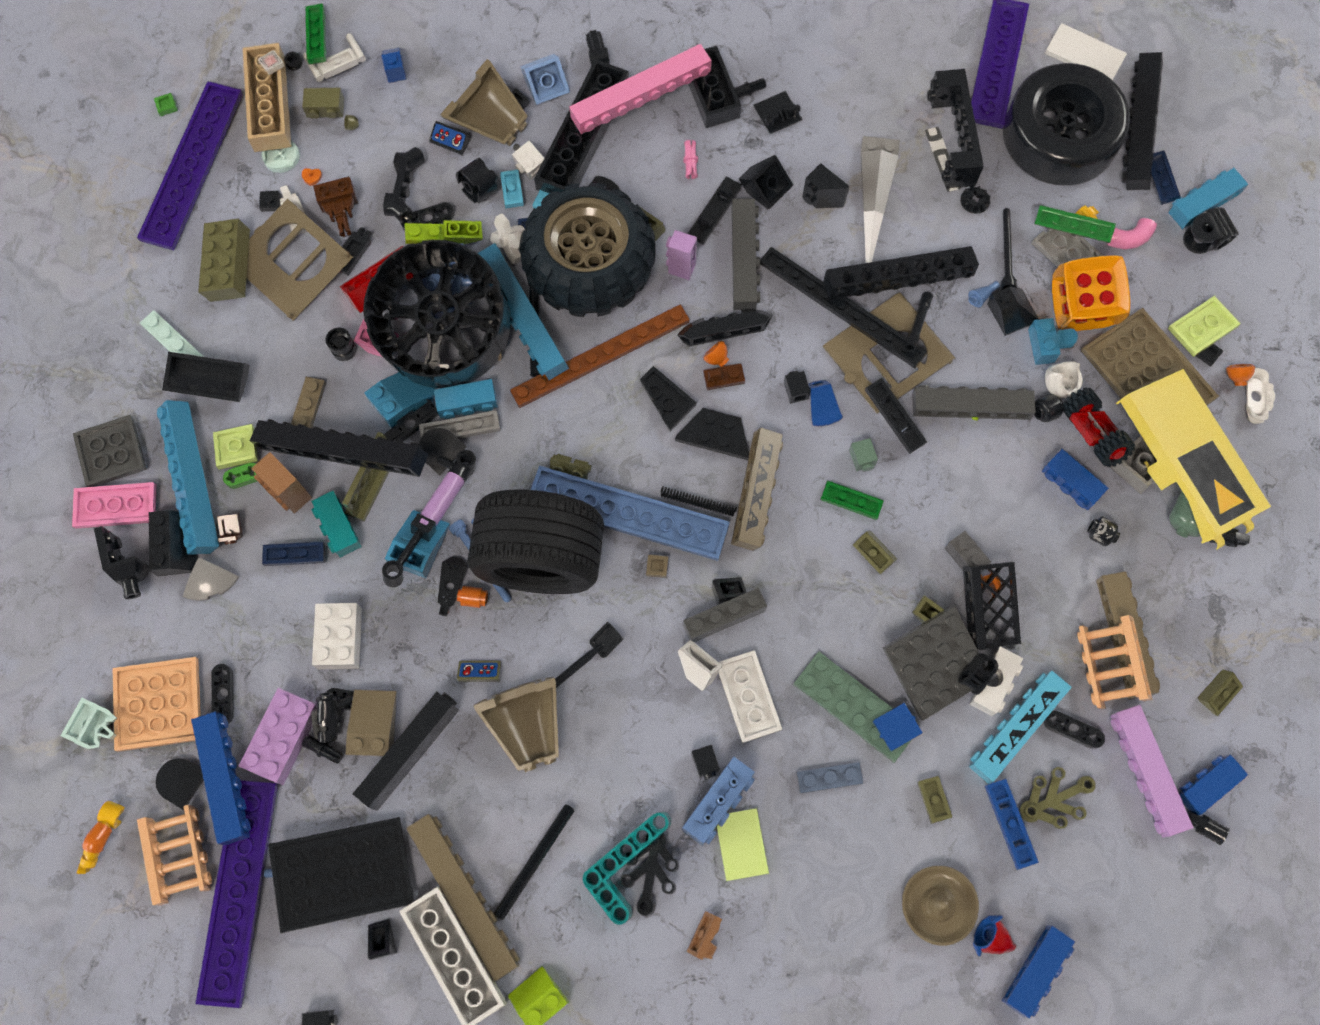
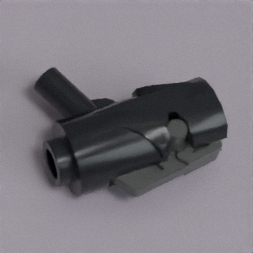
M325 692L316 698V709L311 711L310 714L313 734L318 742L326 743L338 739L340 721L337 716L342 708L352 704L350 695L337 701V697L333 696V693Z

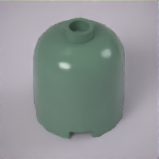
M1181 491L1170 513V524L1181 537H1199L1201 535L1189 501Z

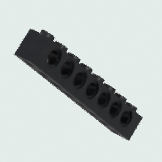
M972 246L827 269L823 282L829 300L843 299L849 296H861L867 293H879L891 289L897 290L904 287H916L922 284H934L940 281H952L958 278H970L975 275L979 263Z

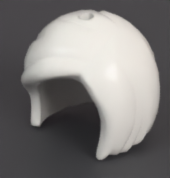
M1067 361L1048 367L1045 373L1047 390L1058 398L1071 397V393H1077V390L1081 389L1082 386L1080 363Z

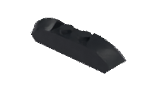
M746 309L741 310V314L731 313L726 317H712L707 321L701 318L686 325L677 336L684 344L695 346L762 332L767 328L773 315L760 310Z

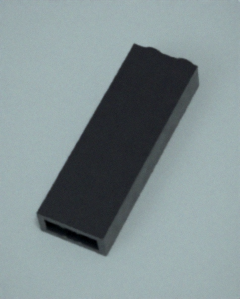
M436 691L352 794L368 808L378 811L458 713L459 710L455 707L457 702L444 692L441 695Z

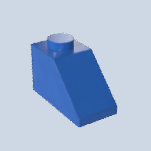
M400 47L383 50L381 56L388 82L406 80Z

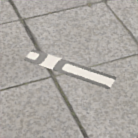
M939 127L926 129V136L940 174H942V171L945 169V162L949 158L947 148ZM961 187L948 188L946 190L947 192L959 190L961 189Z

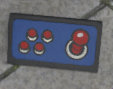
M438 121L434 123L429 143L463 155L470 142L467 132Z

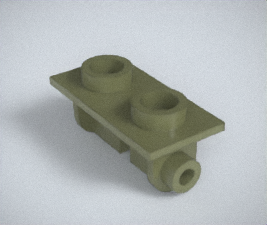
M559 453L557 455L554 454L550 458V469L588 480V472L590 473L592 468L589 462L575 459L574 463H571V457Z

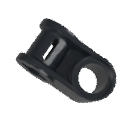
M984 653L977 654L968 667L960 674L958 682L970 688L974 695H978L985 689L987 683L998 671V662ZM988 661L987 667L983 669L984 662Z

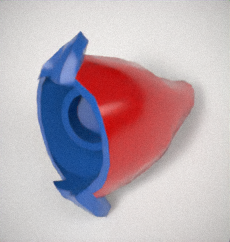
M1003 915L988 916L978 924L973 941L978 957L982 956V952L1000 955L1016 949V944L1012 941L1009 931L1000 921L1003 919Z

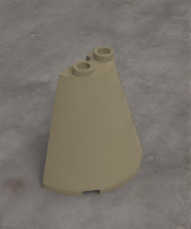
M488 59L475 72V80L455 103L451 101L440 114L441 117L508 146L515 142L516 134L519 131L522 133L528 125L525 122L528 117Z
M547 677L545 681L539 679L493 695L489 700L486 698L473 705L475 711L518 771L524 769L525 772L537 768L536 764L540 762L548 765L557 761L559 749L556 681L554 677Z

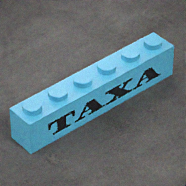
M1052 670L1047 674L1043 672L1036 679L1037 686L1026 691L1022 696L1025 699L1022 704L1019 705L1017 703L1009 712L1012 714L1008 720L1003 719L997 726L999 731L996 735L993 736L991 734L983 743L986 747L981 752L978 750L971 757L972 763L969 768L988 784L995 781L1072 688Z

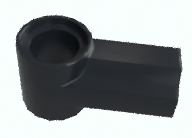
M596 30L589 31L586 34V42L589 48L588 53L591 66L595 59L610 64L608 51L604 47L601 32Z

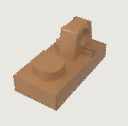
M705 911L687 952L701 960L704 957L712 959L717 947L711 941L718 933L722 919Z

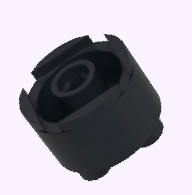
M481 158L473 160L456 172L458 184L462 183L464 186L462 188L463 193L473 203H481L498 190L496 183L498 177L493 170H489Z

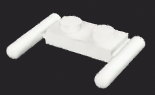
M351 33L346 35V39L352 49L348 48L326 58L327 62L318 63V65L308 64L318 82H321L324 77L327 79L358 65L359 61H366L365 55Z

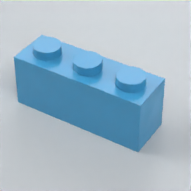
M492 379L434 390L437 412L440 418L451 419L456 415H472L477 411L488 412L498 408Z

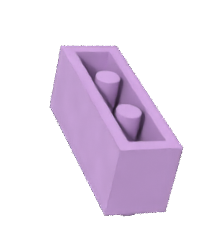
M675 230L673 236H669L666 243L668 248L666 252V257H668L666 262L668 273L690 280L696 266L697 237Z

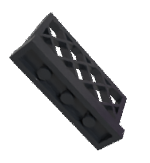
M1015 562L963 566L968 632L977 650L1021 644ZM1003 567H1008L1009 575L1004 580L998 573ZM987 569L992 574L986 582L981 579L980 570ZM995 577L1002 582L997 591L989 586ZM1005 587L1009 588L1011 593L1007 601L999 595ZM986 589L994 594L988 603L982 597ZM996 598L1004 603L998 612L991 607ZM1007 607L1012 610V617L1009 621L1001 616ZM988 609L995 614L990 623L984 620V614ZM999 618L1005 623L1000 632L992 627ZM1009 627L1014 631V640H1007L1003 636ZM991 630L997 636L993 642L986 643V634Z

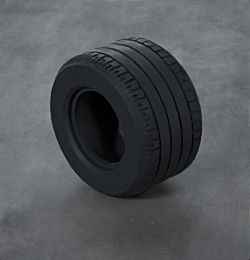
M524 489L492 492L482 498L475 508L467 559L468 566L479 579L504 588L541 594H574L584 592L592 587L598 579L604 520L593 506L569 496Z

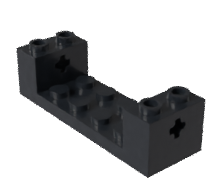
M965 69L935 71L934 78L930 81V90L927 91V100L931 102L932 109L952 107V115H955L956 119L954 124L955 131H958L959 135L957 140L958 147H961L962 151L950 153L948 160L945 162V169L941 174L942 181L945 182L946 189L976 186L984 165Z

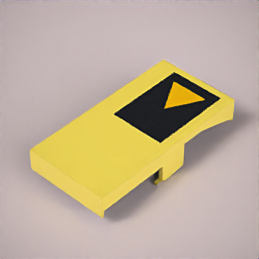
M1184 369L1133 391L1116 402V404H1122L1157 460L1151 466L1147 461L1144 462L1148 469L1147 472L1155 483L1163 490L1177 482L1186 496L1200 532L1202 544L1214 540L1217 543L1216 550L1225 545L1222 534L1240 524L1246 526V534L1254 529L1251 518L1270 508L1271 505Z

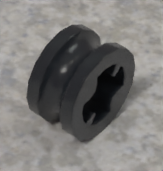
M292 51L285 55L284 61L288 69L296 71L302 67V60L297 52Z

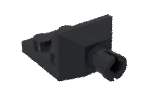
M103 526L94 528L102 570L122 586L125 599L140 597L141 591L139 590L138 583L143 581L149 573V566L135 556L125 559L120 550L122 548L121 539Z

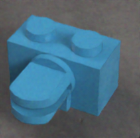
M1053 318L1034 320L1028 329L1035 365L1055 363L1061 354L1060 349L1072 348L1078 340V334L1074 329L1056 330Z

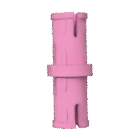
M690 140L684 142L685 156L683 158L686 164V178L690 179L691 175V179L697 178L696 163L698 162L696 141L692 140V144H690Z

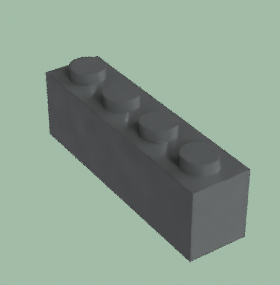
M756 588L683 620V627L689 640L697 642L766 612L767 604L759 588Z

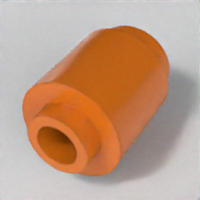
M463 586L462 589L458 590L457 601L460 602L461 606L481 608V606L486 607L488 590L471 586Z

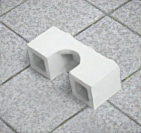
M1001 646L992 657L996 659L999 665L996 672L999 680L997 687L986 685L980 694L973 695L970 705L990 716L995 715L997 712L1001 713L1006 703L1003 699L1006 694L1009 695L1014 687V683H1012L1014 676L1018 677L1023 668V665H1021L1023 658Z

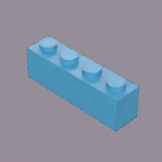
M1235 168L1229 171L1224 170L1216 176V179H1209L1201 188H1194L1186 197L1176 199L1168 213L1183 230L1191 225L1193 220L1201 213L1220 207L1240 195L1248 186V183Z

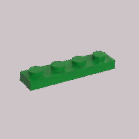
M322 3L305 6L306 60L309 65L327 62L324 5Z
M1042 205L1039 206L1034 225L1106 243L1111 242L1116 226L1115 223Z

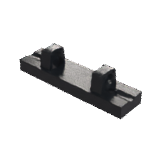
M726 176L688 234L697 237V242L704 245L732 204V199H735L742 189V184Z
M883 378L865 388V392L909 454L927 443Z

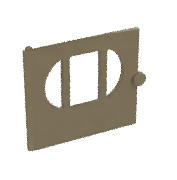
M287 198L262 226L256 228L254 234L249 239L246 278L281 309L288 318L294 321L346 266L353 256ZM297 224L290 234L268 255V243L274 232L285 225ZM305 229L320 244L289 276L274 263V260ZM326 250V261L322 270L309 280L296 281L309 265Z
M899 292L870 313L896 331L910 333L917 311ZM925 321L920 333V340L925 345L927 351L926 363L920 362L917 366L918 370L900 383L893 379L870 349L878 344L852 326L823 345L826 352L845 374V382L853 384L877 414L879 410L865 392V388L872 383L868 381L862 371L861 362L864 355L867 356L892 387L890 390L897 400L956 359Z

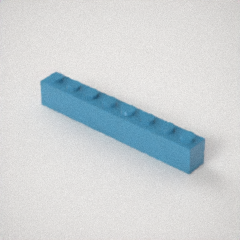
M496 243L480 251L478 254L493 269L507 296V304L513 318L511 324L515 331L519 329L521 332L519 338L523 345L528 344L530 349L527 352L533 361L537 360L539 363L536 368L541 376L546 375L548 380H551L568 370L569 367Z
M166 400L157 409V417L160 420L161 436L165 444L164 451L168 458V470L171 473L172 489L175 492L176 508L179 511L180 527L183 530V543L187 554H211L219 547L189 403Z

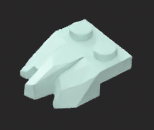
M81 698L61 736L86 749L98 748L101 737L114 739L117 736L108 728L109 724L115 722L117 717L108 709Z

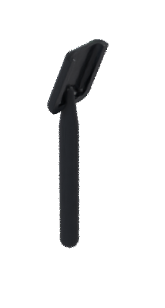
M606 622L590 639L589 643L593 647L592 650L585 653L555 678L556 688L588 663L597 653L602 658H606L624 640L611 623Z

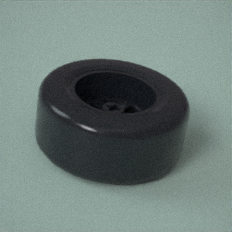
M1060 63L1046 66L1028 76L1014 95L1004 123V140L1007 150L1014 162L1024 172L1042 182L1061 186L1078 185L1088 182L1099 176L1110 166L1122 147L1130 126L1128 102L1117 84L1097 69L1076 63ZM1054 111L1057 116L1052 119L1046 117L1044 113ZM1077 117H1079L1084 123H1080ZM1047 126H1052L1055 132L1051 131ZM1081 130L1088 133V137L1079 139L1075 133Z

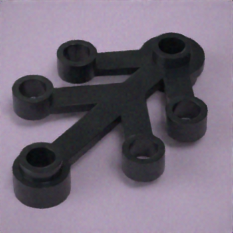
M648 833L646 834L645 842L648 841V838H649ZM664 833L658 837L656 844L651 843L634 858L632 863L629 862L627 865H636L638 859L647 852H649L648 860L632 873L624 874L620 880L623 887L631 888L635 881L646 873L643 895L637 902V911L644 916L652 915L656 909L655 902L651 899L655 875L661 882L664 893L673 894L676 891V884L670 881L657 862L659 852L665 860V868L668 871L676 872L680 866L678 860L674 859L665 847L666 836ZM628 852L625 855L630 856L632 852ZM671 861L675 862V868L673 869L669 867ZM627 877H630L631 879L629 885L625 884V879ZM668 883L672 885V889L669 892L666 890ZM644 902L648 904V908L645 911L642 909Z

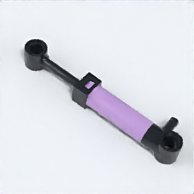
M460 451L454 463L442 456L438 457L437 463L450 470L422 512L418 513L412 521L411 533L414 535L397 561L390 560L383 565V582L388 587H398L402 584L404 580L403 565L421 538L428 542L431 540L441 518L468 477L475 472L476 456L472 451ZM390 572L398 573L396 576L388 575Z

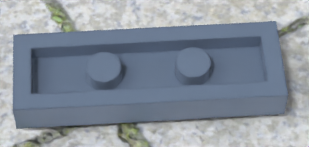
M860 762L796 772L800 794L863 784Z

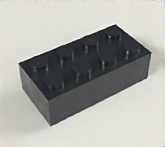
M717 45L704 49L711 59V72L706 76L694 79L688 84L705 128L739 119L741 114L740 101Z

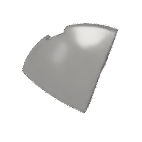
M198 558L186 584L183 597L197 601L209 600V596L217 593L222 595L237 582L239 576Z

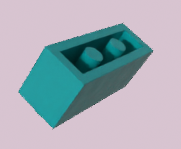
M334 491L311 501L314 506L311 509L312 513L322 523L319 527L323 535L328 536L330 540L327 544L332 554L336 553L341 558L362 547L341 501Z

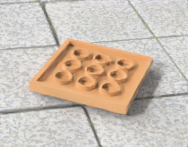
M197 657L113 668L114 716L117 717L114 722V733L117 735L114 738V751L120 752L195 741L191 719L201 716L199 662Z

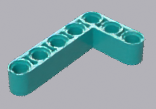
M666 812L653 814L583 874L582 879L585 887L614 924L622 925L632 917L633 910L610 878L670 828L672 821L670 815ZM658 816H662L665 819V826L663 828H659L656 825L655 821ZM641 830H645L648 833L649 838L647 842L640 840L639 833ZM625 844L630 845L632 848L630 856L623 853V846ZM608 858L615 861L614 870H610L606 866ZM592 872L596 873L599 877L597 884L592 883L590 880ZM605 890H609L612 893L611 901L604 899L603 892ZM618 908L625 910V919L617 916L616 911Z

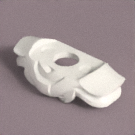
M1255 368L1254 375L1247 381L1246 411L1249 421L1254 424L1263 423L1264 420L1269 418L1268 412L1272 410L1273 402L1275 401L1274 385L1269 383L1268 372L1261 368ZM1253 391L1260 395V401L1257 402L1252 399L1251 393Z

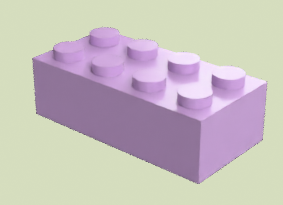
M278 688L239 767L284 785L302 749V742L312 728L310 713L316 709V704Z

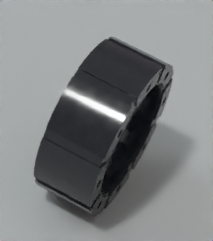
M424 240L421 243H412L402 247L391 254L378 267L365 293L364 321L367 324L368 329L366 330L372 344L380 355L402 376H407L412 382L426 387L446 388L461 383L467 384L485 374L497 362L501 351H504L511 329V312L507 304L508 299L493 269L478 253L472 252L466 246L452 241ZM451 262H455V263L452 265V268H450V267H449V264H450ZM408 273L413 274V277L411 279L406 278V275ZM431 274L440 275L438 287H436L435 291L427 290L422 284L423 281L421 279ZM456 275L470 279L472 284L469 285V288L459 294L452 295L451 287ZM488 284L494 285L491 289L487 288ZM409 288L418 296L417 304H412V306L399 304L401 296ZM485 297L489 305V315L480 316L464 311L467 307L466 305L477 298ZM455 307V311L449 312V308ZM385 310H388V311H389V314H388V313H385L384 316H383V312H384ZM439 311H442V312H443V315H442L441 318H438V319L434 318V316H435V314H436L437 312H439ZM403 318L415 321L409 331L397 338L394 332L395 320ZM428 323L433 324L432 328L427 329L426 325ZM472 327L485 332L483 342L474 350L471 345L466 343L459 328ZM427 337V356H425L424 362L417 359L415 361L407 353L418 340ZM445 338L450 343H453L461 357V360L454 362L452 365L442 364L440 359L441 345L444 344ZM398 352L399 356L393 359V354Z

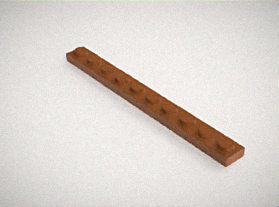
M681 304L566 361L569 369L551 380H548L546 375L541 376L540 374L510 389V392L518 407L521 408L690 323V319Z

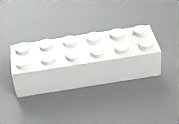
M436 887L399 911L462 1025H476L507 1004L440 887Z

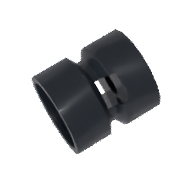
M337 327L327 333L325 341L334 358L339 361H348L354 357L357 351L356 345L346 329Z

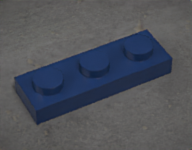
M1165 150L1154 153L1151 177L1161 205L1181 199Z
M324 542L263 545L262 565L264 566L325 563Z

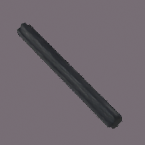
M564 805L498 905L494 915L499 919H505L573 815L574 809L571 806Z

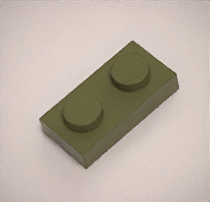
M939 776L918 781L917 784L930 823L933 824L953 818Z

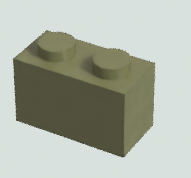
M304 88L302 108L307 118L343 117L344 96L340 88Z

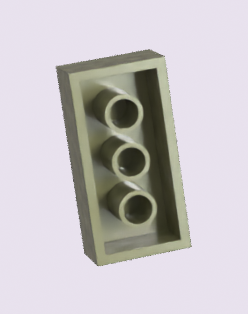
M238 218L204 223L198 293L210 302L245 298L250 229Z

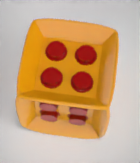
M1110 255L1076 259L1062 263L1057 267L1052 275V296L1058 329L1071 328L1075 331L1100 329L1120 324L1129 316L1130 290L1127 269L1122 256Z

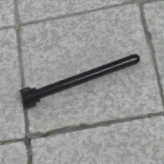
M1009 208L1003 209L1005 276L1001 281L1002 290L1008 287L1017 288V280L1013 276L1011 214Z

